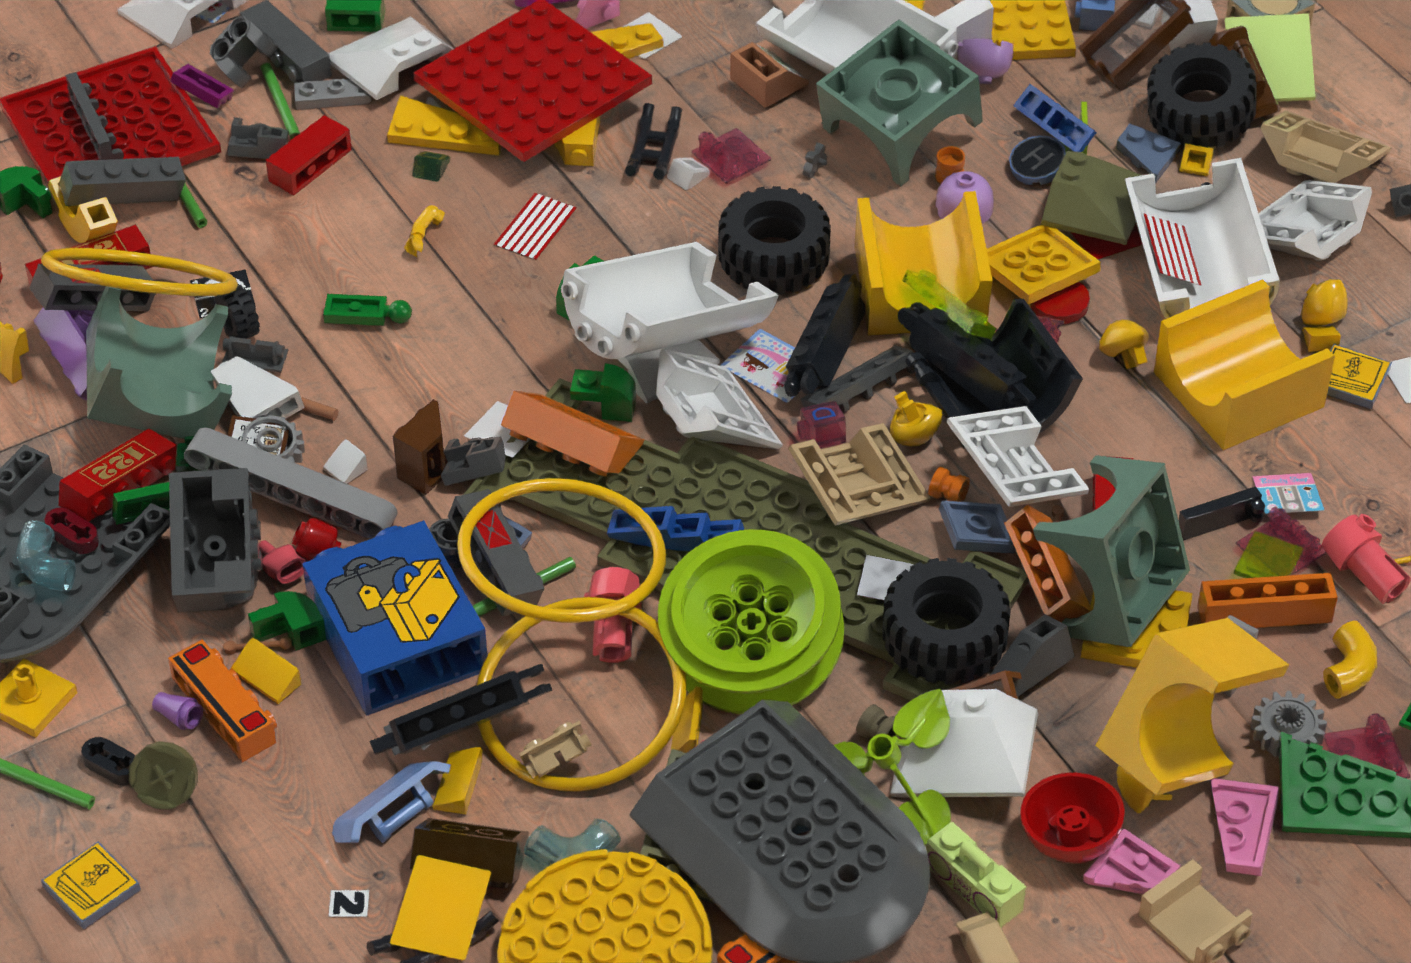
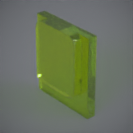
M1254 531L1234 570V574L1243 578L1291 575L1303 553V548Z

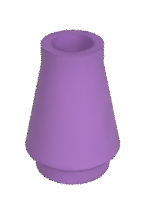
M159 692L153 699V709L160 712L182 730L195 728L202 719L203 708L195 698Z

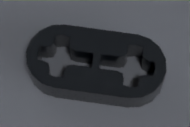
M103 737L91 738L83 744L81 753L84 764L89 770L117 785H130L129 769L126 768L131 765L136 755Z

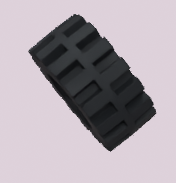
M238 284L236 290L232 293L214 297V305L218 304L228 307V317L224 324V332L226 335H229V338L234 336L235 338L247 339L260 332L259 317L255 311V305L252 304L250 295H247V291L245 288L243 289L242 285Z

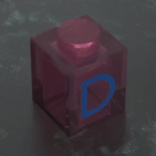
M836 401L800 408L801 421L797 422V431L801 440L815 439L819 448L846 443V420Z

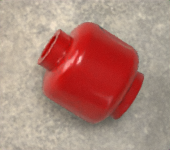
M310 518L307 522H300L291 544L295 545V551L300 557L310 561L328 548H340L342 542L337 541L338 530L335 527L316 518Z

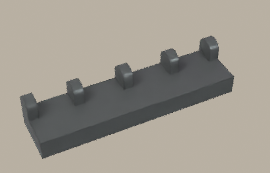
M77 72L65 75L69 97L99 159H123L124 154L121 149H111V145L116 143V137L113 133L106 134L104 127L107 126L108 121L105 116L97 115L95 110L99 108V103L97 99H89L88 95L92 92L88 83L82 84Z
M896 345L831 381L829 386H822L812 394L801 398L804 410L813 412L822 407L834 409L838 406L842 413L850 409L849 399L862 393L865 399L873 397L872 386L883 380L889 386L897 383L895 373L906 368L910 374L915 373L911 372L905 363L907 357L914 352ZM818 410L815 415L817 418L827 416L826 413L829 410ZM828 418L817 420V422L823 425L828 422Z

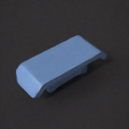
M431 761L407 765L335 820L332 830L335 842L358 843L362 824L366 821L377 839L385 842L395 830L423 809L426 810L433 805V799L420 780L429 773H449L451 764ZM410 789L415 799L383 822L377 813Z

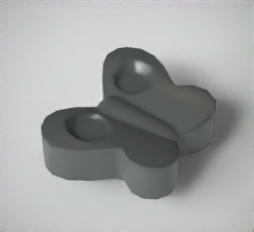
M817 142L815 150L807 152L803 168L804 176L812 178L819 166L827 164L825 145Z

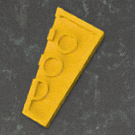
M652 23L591 32L628 59L664 47L663 37Z
M401 95L399 96L387 133L388 143L499 156L501 145L458 113Z

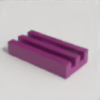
M189 64L173 72L170 81L215 108H219L221 104L223 105L227 100H231L234 89Z

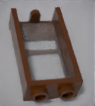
M1128 0L1085 40L1078 49L1089 65L1122 91L1126 88L1125 84L1185 27L1194 23L1189 13L1191 8L1184 0Z

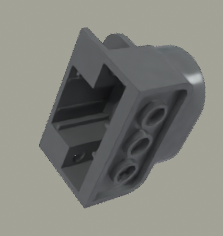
M248 468L169 473L172 597L178 613L228 610V608L246 602L251 598L257 586L259 570L263 569L262 553L259 551L258 542L262 537L261 523L258 521L257 509L252 507Z

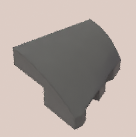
M234 117L231 125V138L228 144V156L267 159L288 143V130L270 127L262 123L250 126L242 125L243 119Z
M502 437L472 438L463 445H460L458 438L449 440L444 449L448 463L441 473V477L445 486L503 472L505 449Z

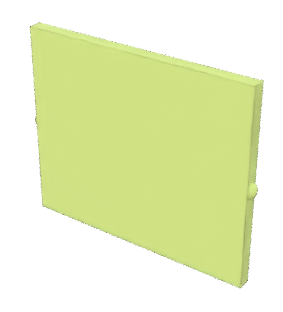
M1309 14L1225 18V30L1237 26H1244L1247 29L1249 41L1276 102L1315 100Z

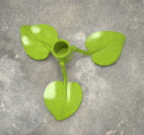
M940 689L923 693L904 705L898 711L893 722V730L897 736L891 738L887 734L875 735L868 743L867 753L862 747L853 742H841L834 745L863 774L864 772L871 771L873 761L880 768L893 771L911 801L900 805L899 809L916 827L925 846L930 837L951 823L950 807L946 799L935 790H926L916 797L897 767L901 760V751L898 746H909L913 741L918 748L929 749L939 745L946 738L950 729V716L944 694Z

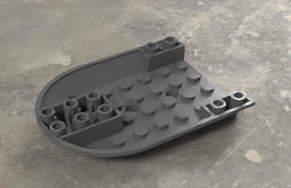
M24 444L0 468V663L11 662L38 654L71 634L170 527V511L150 503L135 521L116 525L112 517L111 508L104 514L89 521L97 529L98 547L88 554L75 553L64 545L58 544L56 540L47 534L44 521L48 511L58 507L61 508L58 506L59 481L63 477L53 473L49 455ZM23 581H33L30 585L18 586Z
M761 700L657 773L630 812V817L744 934L767 951L788 960L800 963H851L871 957L887 949L905 935L920 915L926 901L930 881V865L924 842L916 827L882 791L789 702ZM753 780L762 782L764 786L759 790H751L746 787V784ZM796 826H806L810 829V832L807 835L798 836L791 830Z

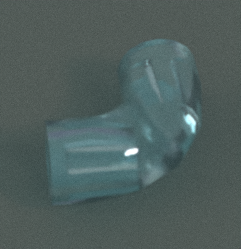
M40 521L26 522L20 533L16 550V557L22 572L35 584L53 590L69 592L73 586L76 574L74 560L57 558L49 553L55 537V532L49 525Z
M599 818L594 819L581 834L574 837H563L546 826L541 825L533 831L527 840L524 854L537 863L548 867L563 858L582 852L602 849L612 852L620 843L621 837L610 823Z

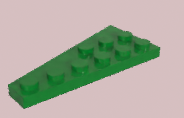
M1284 732L1280 733L1281 832L1411 838V780L1397 776L1395 771L1347 754L1340 756L1323 750L1321 745L1312 742L1309 745L1292 739V735Z

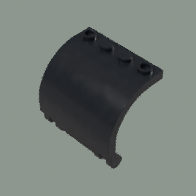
M1014 299L1003 322L990 338L994 351L1006 361L1014 364L1019 371L1027 376L1024 385L1037 397L1031 413L1042 426L1040 434L1051 426L1067 409L1083 378L1024 299ZM915 352L907 357L905 361L907 367L911 372L916 373L915 378L921 386L927 389L947 420L950 417L996 411L989 409L928 361L921 353ZM1006 405L998 410L1009 409L1010 407Z

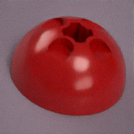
M1069 772L1056 774L1036 783L1023 798L1020 815L1025 834L1038 851L1055 861L1076 864L1096 859L1111 848L1122 830L1125 809L1119 793L1106 781L1090 774Z

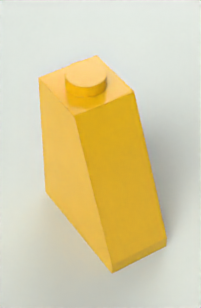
M600 116L555 143L565 165L594 166Z

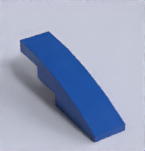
M1032 84L1028 85L1013 105V107L1074 152H1082L1097 133Z
M673 506L642 508L661 532L665 549L691 551L698 545L716 536L744 530L741 519L710 521L707 512L676 514ZM621 509L613 510L607 531L609 538L652 547L646 532L634 518Z

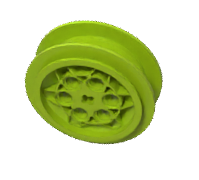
M739 530L716 536L698 545L686 554L671 571L661 591L658 605L660 635L668 654L681 670L686 673V691L690 693L695 687H701L703 689L704 704L728 713L743 714L761 700L785 701L794 705L807 698L832 673L844 643L845 630L840 593L829 566L816 551L805 543L775 531ZM748 598H755L752 602H744ZM778 608H784V609H786L785 611H783V612H781V613L773 612L774 610H776V609H778ZM722 616H728V617H729L728 619L723 620V621L717 620L718 618H720V617H722ZM781 637H789L787 641H777ZM724 645H732L730 649H720ZM756 655H761V656H763V657H762L761 659H759V660H751V658H752L753 656H756Z

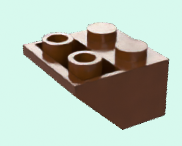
M434 399L424 408L419 409L415 416L404 426L399 427L393 435L397 479L425 495L443 480L441 473L445 468L439 404Z

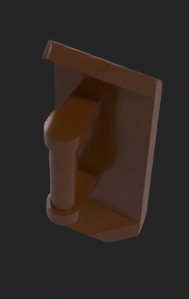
M1237 26L1215 33L1208 43H1211L1212 46L1224 45L1229 51L1235 50L1241 54V58L1244 57L1251 64V68L1255 72L1256 115L1254 119L1281 111L1280 105L1274 98L1249 41L1247 29L1244 26Z

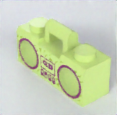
M953 822L949 823L929 838L926 851L930 870L980 914L989 912L990 916L998 921L1000 927H1003L1023 911L1026 886L1005 867L999 866L977 847L976 842Z

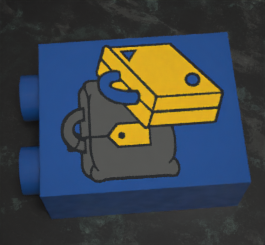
M424 520L406 527L391 526L385 528L374 538L344 549L339 547L328 548L320 552L313 560L302 563L307 596L314 601L323 617L326 640L366 716L480 674L482 665L487 657L485 627Z

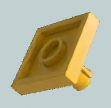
M23 658L0 682V720L36 738L78 693L76 684Z

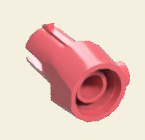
M1360 514L1359 517L1357 515H1350L1329 531L1323 539L1322 548L1339 571L1349 569L1382 604L1385 602L1389 603L1407 589L1411 577L1379 545L1382 535L1374 529L1376 527L1374 520L1365 514Z
M620 567L600 569L592 576L590 590L584 594V597L620 600L640 586L639 577L632 571ZM641 602L634 607L642 610ZM621 615L594 621L593 655H599V660L607 663H619L628 660L632 653L633 621Z

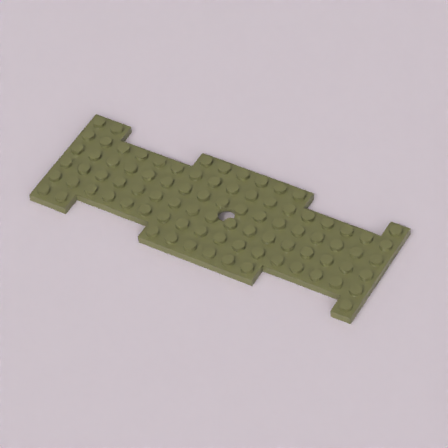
M561 378L545 395L574 409H577L583 402L570 399L572 383ZM511 436L506 443H512L517 438ZM691 437L688 438L678 453L644 440L641 448L620 473H607V476H601L591 472L589 464L581 461L578 465L566 461L562 458L564 453L555 449L553 453L536 447L537 441L530 439L513 458L505 455L503 472L477 478L464 493L469 494L487 489L493 493L508 485L534 479H572L589 482L613 490L633 501L640 508L673 506L676 514L707 512L710 521L741 519L744 530H768L786 534L798 539L816 551L832 571L840 593L845 630L844 643L894 664L883 680V689L912 700L930 690H949L961 686L963 683L962 680H956L955 684H945V681L936 680V683L926 682L925 677L919 676L916 678L908 673V668H900L894 662V657L888 654L882 636L884 600L857 595L866 555L910 564H917L919 562L926 564L930 558L848 524L849 522L835 526L807 480L713 441ZM564 491L534 492L510 498L609 541L598 554L597 565L604 568L620 567L628 569L639 577V583L641 584L649 575L653 563L652 547L612 539L607 535L613 510L620 508L595 497ZM666 549L664 573L655 590L662 591L671 571L690 551ZM970 551L963 563L965 561L974 563L976 565L975 568L979 570L984 568L992 574L991 579L996 578L1001 583L1003 591L1008 595L1010 609L1029 582L1025 570L979 551ZM748 598L744 602H752L755 598ZM778 608V609L774 610L773 612L781 613V612L785 611L786 609H784V608ZM949 612L932 613L921 618L928 625L945 630L960 629L971 624L966 618ZM722 616V617H720V618L726 620V619H728L729 617H728V616Z

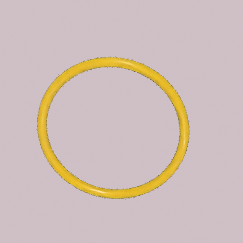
M62 248L47 251L41 257L43 266L56 274L87 283L124 290L180 296H218L232 293L238 286L236 278L225 271L195 262L153 254L95 248ZM98 260L139 264L186 272L220 283L186 284L135 279L90 271L60 261Z
M545 478L522 481L489 494L479 501L466 515L460 527L457 541L458 555L464 572L484 595L510 611L550 622H591L623 613L638 605L654 591L660 582L666 565V549L662 534L651 517L642 508L613 490L589 482L572 479ZM534 492H573L606 501L634 518L650 539L653 549V563L649 575L636 590L620 600L587 609L548 608L514 598L489 582L473 560L470 546L471 535L481 517L491 508L505 500Z
M580 597L561 600L544 607L587 609L606 605L617 600ZM636 607L618 614L638 623L655 637L665 651L672 671L673 696L668 715L656 737L643 751L623 765L593 776L567 778L545 774L540 778L538 775L531 778L526 766L516 760L500 743L492 727L491 720L479 724L478 728L489 751L497 761L511 773L531 784L558 791H586L612 785L626 779L649 764L667 745L680 722L685 705L687 683L686 673L681 670L668 654L660 635L658 622ZM524 616L513 624L488 653L478 676L477 685L491 680L500 659L513 642L527 630L544 620Z

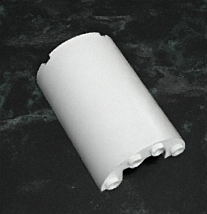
M805 0L784 20L783 11L773 7L756 23L757 30L763 39L825 74L833 71L898 19L951 57L955 55L958 49V43L956 42L957 29L904 0Z
M1241 158L1212 163L1213 184L1156 194L1154 173L1125 178L1157 299L1165 318L1189 310L1262 279L1270 287V305L1278 293L1280 280ZM1144 214L1185 226L1201 285L1159 272Z
M698 242L566 269L561 286L566 311L577 339L583 342L592 352L607 359H621L752 327L769 316L777 302L778 295L759 282L750 283L746 299L740 301L710 282L717 255Z

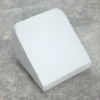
M691 157L676 158L672 161L667 178L684 190H689L708 177L711 171Z
M345 439L325 463L323 470L334 479L348 484L368 470L366 455Z

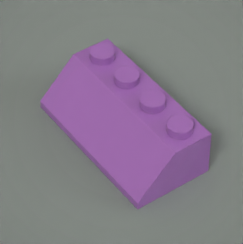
M42 308L33 320L40 331V336L48 343L52 350L51 354L64 369V375L71 380L76 394L82 399L87 400L86 329L95 310H45Z

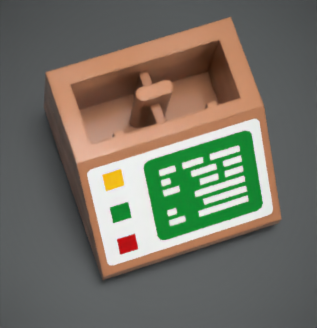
M754 42L730 53V79L765 108L809 85V80L777 54Z

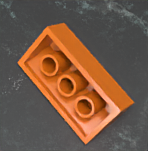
M515 390L501 423V426L511 430L509 435L523 441H527L528 438L537 441V448L553 453L554 449L564 453L562 456L564 460L578 465L581 461L589 464V470L601 476H607V473H620L641 448L645 440L540 393Z

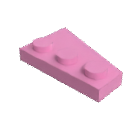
M1211 779V789L1226 872L1261 876L1279 798V787Z

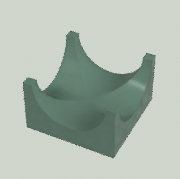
M899 19L816 83L823 129L832 134L839 128L840 120L847 121L859 128L881 152L889 166L893 181L899 186L909 181L910 166L918 147L929 132L940 122L957 114H964L967 123L974 128L983 122L979 76Z
M106 286L86 329L87 418L144 431L150 428L158 434L185 439L186 436H195L200 428L206 427L215 430L232 396L231 385L219 383L217 388L214 389L213 376L211 374V370L214 369L221 332L228 317V307L216 304L206 317L188 326L158 328L143 324L131 317L121 305L119 299L121 289Z
M1096 455L1090 461L1092 473L1106 478L1115 487L1116 490L1112 497L1104 505L1091 513L1067 521L1039 522L1033 531L1037 541L1056 546L1071 556L1082 567L1092 584L1095 596L1093 610L1077 618H1065L1061 622L1067 625L1070 638L1131 647L1189 573L1190 567L1165 463Z

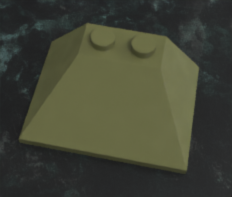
M1067 151L1052 181L1041 225L1127 245L1136 225V220L1125 178L1142 175L1099 158L1088 156L1082 152Z

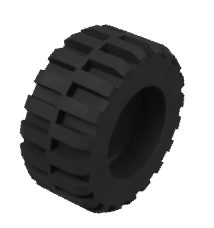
M1203 42V45L1191 43L1187 44L1186 48L1181 49L1178 47L1173 49L1170 55L1165 54L1158 60V63L1151 69L1147 80L1150 122L1159 135L1180 142L1184 146L1185 144L1208 148L1216 146L1218 148L1224 146L1227 141L1233 142L1240 137V133L1243 134L1247 131L1256 115V76L1251 68V64L1244 57L1241 58V54L1235 50L1229 51L1226 46L1220 44L1212 46L1211 43ZM1198 90L1213 91L1222 95L1217 99L1206 102H1194L1182 98L1185 94Z
M773 186L772 189L759 187L754 192L746 191L740 195L739 199L736 197L728 204L719 220L718 257L721 267L728 276L730 275V278L738 285L742 283L745 289H748L750 283L759 282L771 291L776 292L777 295L785 294V291L791 290L792 293L799 291L804 285L808 287L815 282L816 278L818 279L824 273L825 267L829 263L830 218L816 200L812 201V197L804 192L802 194L798 193L797 189L788 188L786 190L781 189V186ZM767 237H780L788 239L790 241L784 243H766L760 241L759 239Z
M938 558L929 559L926 564L919 562L912 565L910 571L904 570L887 589L883 611L882 636L885 641V648L888 654L894 657V662L902 669L908 668V673L916 678L922 676L926 678V682L936 683V680L945 681V684H955L956 680H962L963 683L974 679V675L977 674L980 677L990 671V666L994 667L997 665L1007 647L1011 609L1009 608L1010 601L1007 593L1003 591V586L996 578L991 579V573L984 568L980 570L975 568L976 565L965 561V563L957 562L955 558H947V561H939ZM949 612L966 618L971 624L960 629L945 630L930 626L922 621L921 618L932 613Z

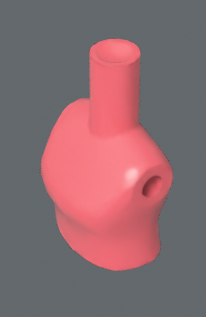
M266 540L259 543V551L265 555L262 558L263 570L268 576L282 584H288L304 574L302 563L306 561L296 553L292 545L287 544L275 548Z

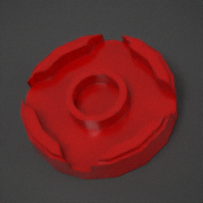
M1077 282L1031 303L1030 306L1035 315L1046 322L1053 323V320L1061 321V324H1069L1080 320L1086 315L1090 304L1089 291L1081 282Z

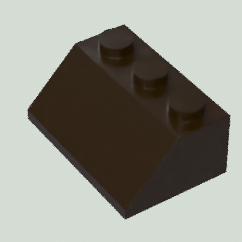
M428 818L414 828L410 870H413L416 857L421 855L490 871L491 876L488 885L506 888L509 883L513 884L519 878L529 832Z

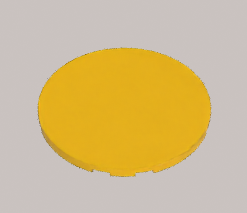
M607 849L582 852L563 858L534 876L525 885L526 888L519 894L515 902L511 903L501 926L497 951L498 963H712V938L703 905L696 893L679 874L657 863V860L631 851L629 853L608 852Z

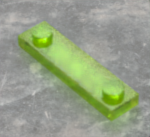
M922 269L920 273L910 270L906 271L902 281L936 308L943 310L946 316L969 334L992 339L997 328L986 321L987 315L978 310L971 309L940 285L936 281L937 276L931 272Z

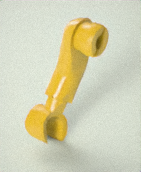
M429 205L423 210L412 226L410 238L404 246L406 252L417 258V250L419 252L423 250L422 240L425 237V230L431 222L435 225H439L445 216L443 210L438 209L434 205Z

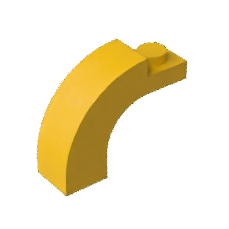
M61 177L49 180L48 187L59 208L58 216L74 240L79 243H85L115 232L118 220L106 197L78 206H66L59 184Z

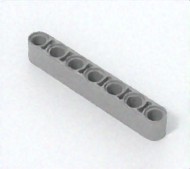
M210 428L198 429L184 452L186 462L201 471L248 468L250 491L368 539L374 538L383 529L391 527L398 514L396 507L383 498Z

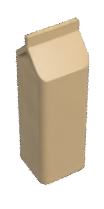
M989 912L956 923L962 944L972 963H1020L998 921L992 918Z

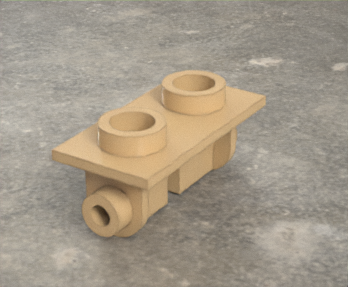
M580 721L574 724L571 722L564 723L554 730L552 736L543 741L541 738L535 739L524 746V751L519 753L524 765L531 762L526 766L531 778L537 775L540 778L560 767L555 757L560 752L566 763L588 752L586 748L592 746L586 733L579 736L583 733Z

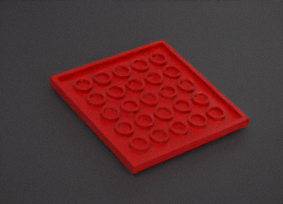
M537 0L415 71L414 81L522 162H525L652 84V75L546 0Z
M156 46L77 72L81 83H88L92 89V92L88 95L89 99H97L99 103V108L95 110L97 115L105 116L108 121L107 126L104 127L106 134L113 133L116 137V143L111 145V149H121L124 154L123 159L179 157L181 165L184 166L222 152L220 142L187 92L170 82L173 71ZM66 76L0 98V108L36 168L40 171L47 186L49 180L62 176L66 161L100 160L69 97Z

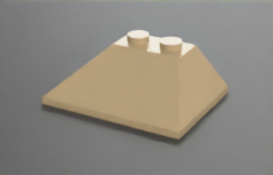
M1286 110L1263 122L1260 128L1278 165L1286 167V171L1294 175L1302 176L1306 174L1312 176L1313 181L1335 183L1370 166L1391 150L1390 146Z
M884 423L861 428L852 440L846 444L820 449L815 439L791 444L788 447V450L835 526L925 503L931 499Z

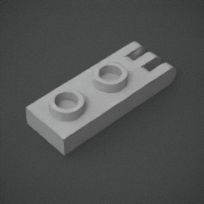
M350 79L294 83L296 110L361 105L371 102V96Z

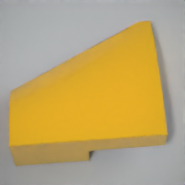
M0 321V373L14 384L23 379L19 356L29 351L27 333L22 327L14 331L12 324H3Z

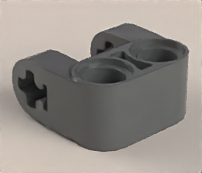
M240 16L235 18L213 42L210 48V55L225 75L236 85L243 88L251 79V76L243 68L244 64L258 49L268 57H271L279 48V45L249 19Z

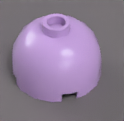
M965 39L963 43L959 41L957 49L958 62L977 74L980 84H991L992 78L1001 77L1010 68L1014 48L1012 43L1001 41V46H997L996 43H992L993 39Z
M966 171L952 173L943 180L936 194L938 216L943 219L952 213L961 202L964 192L976 191L981 222L983 224L989 220L993 213V190L987 180L979 174Z

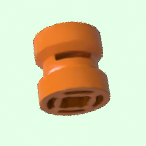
M947 146L937 152L935 178L939 184L952 173L964 171L965 153L960 148Z
M938 467L931 479L928 495L937 499L944 496L948 501L963 502L969 490L970 478L961 474L957 476L952 475L950 470Z

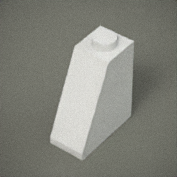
M964 0L935 17L957 29V43L959 41L963 43L965 39H991L994 7L990 0Z
M238 356L221 363L217 368L211 370L216 386L219 383L232 386V396L228 404L236 416L261 418L272 415L279 418L285 417L286 419L305 408L299 391L295 386Z

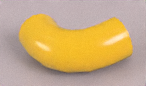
M1354 620L1342 625L1333 636V643L1342 652L1344 660L1324 669L1323 672L1327 690L1336 699L1352 694L1368 684L1377 668V648L1369 633L1358 621Z

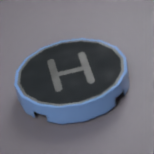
M1049 136L1029 137L1019 142L1012 150L1009 157L1011 172L1018 181L1027 185H1033V183L1040 182V185L1048 184L1053 181L1066 154L1065 147L1060 141Z

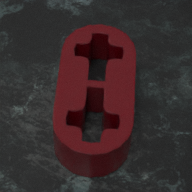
M58 507L48 511L45 515L44 521L47 534L68 549L78 554H88L98 547L99 539L96 527L74 512Z

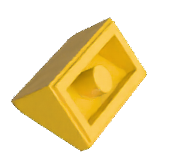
M255 638L248 641L231 667L241 679L277 704L282 702L301 685L299 669Z
M695 687L686 696L680 722L673 734L671 749L687 753L698 745L703 710V689L701 687Z
M481 747L449 753L447 764H451L450 771L442 775L433 803L434 810L466 815L483 762Z

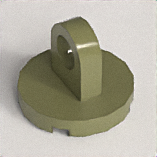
M159 741L146 745L136 754L129 767V782L131 787H134L138 793L137 797L143 803L155 809L169 810L186 802L192 796L198 784V769L194 758L184 748L172 742Z

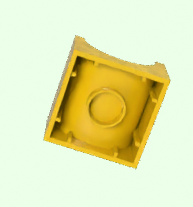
M976 191L964 192L961 202L948 216L937 222L917 227H902L887 223L877 217L872 211L869 198H857L854 248L859 281L862 285V300L865 303L868 335L911 333L903 324L901 325L897 319V312L904 307H911L916 302L923 303L929 309L938 307L946 311L956 322L978 328H987L992 275Z
M1263 279L1161 321L1154 373L1222 450H1226L1325 407L1335 355L1326 348L1300 359L1287 347L1274 323L1269 303L1270 287Z
M1229 618L1156 633L1095 746L1155 795L1228 775L1234 763L1224 754L1217 743L1211 722V709L1215 693L1282 677L1290 665Z

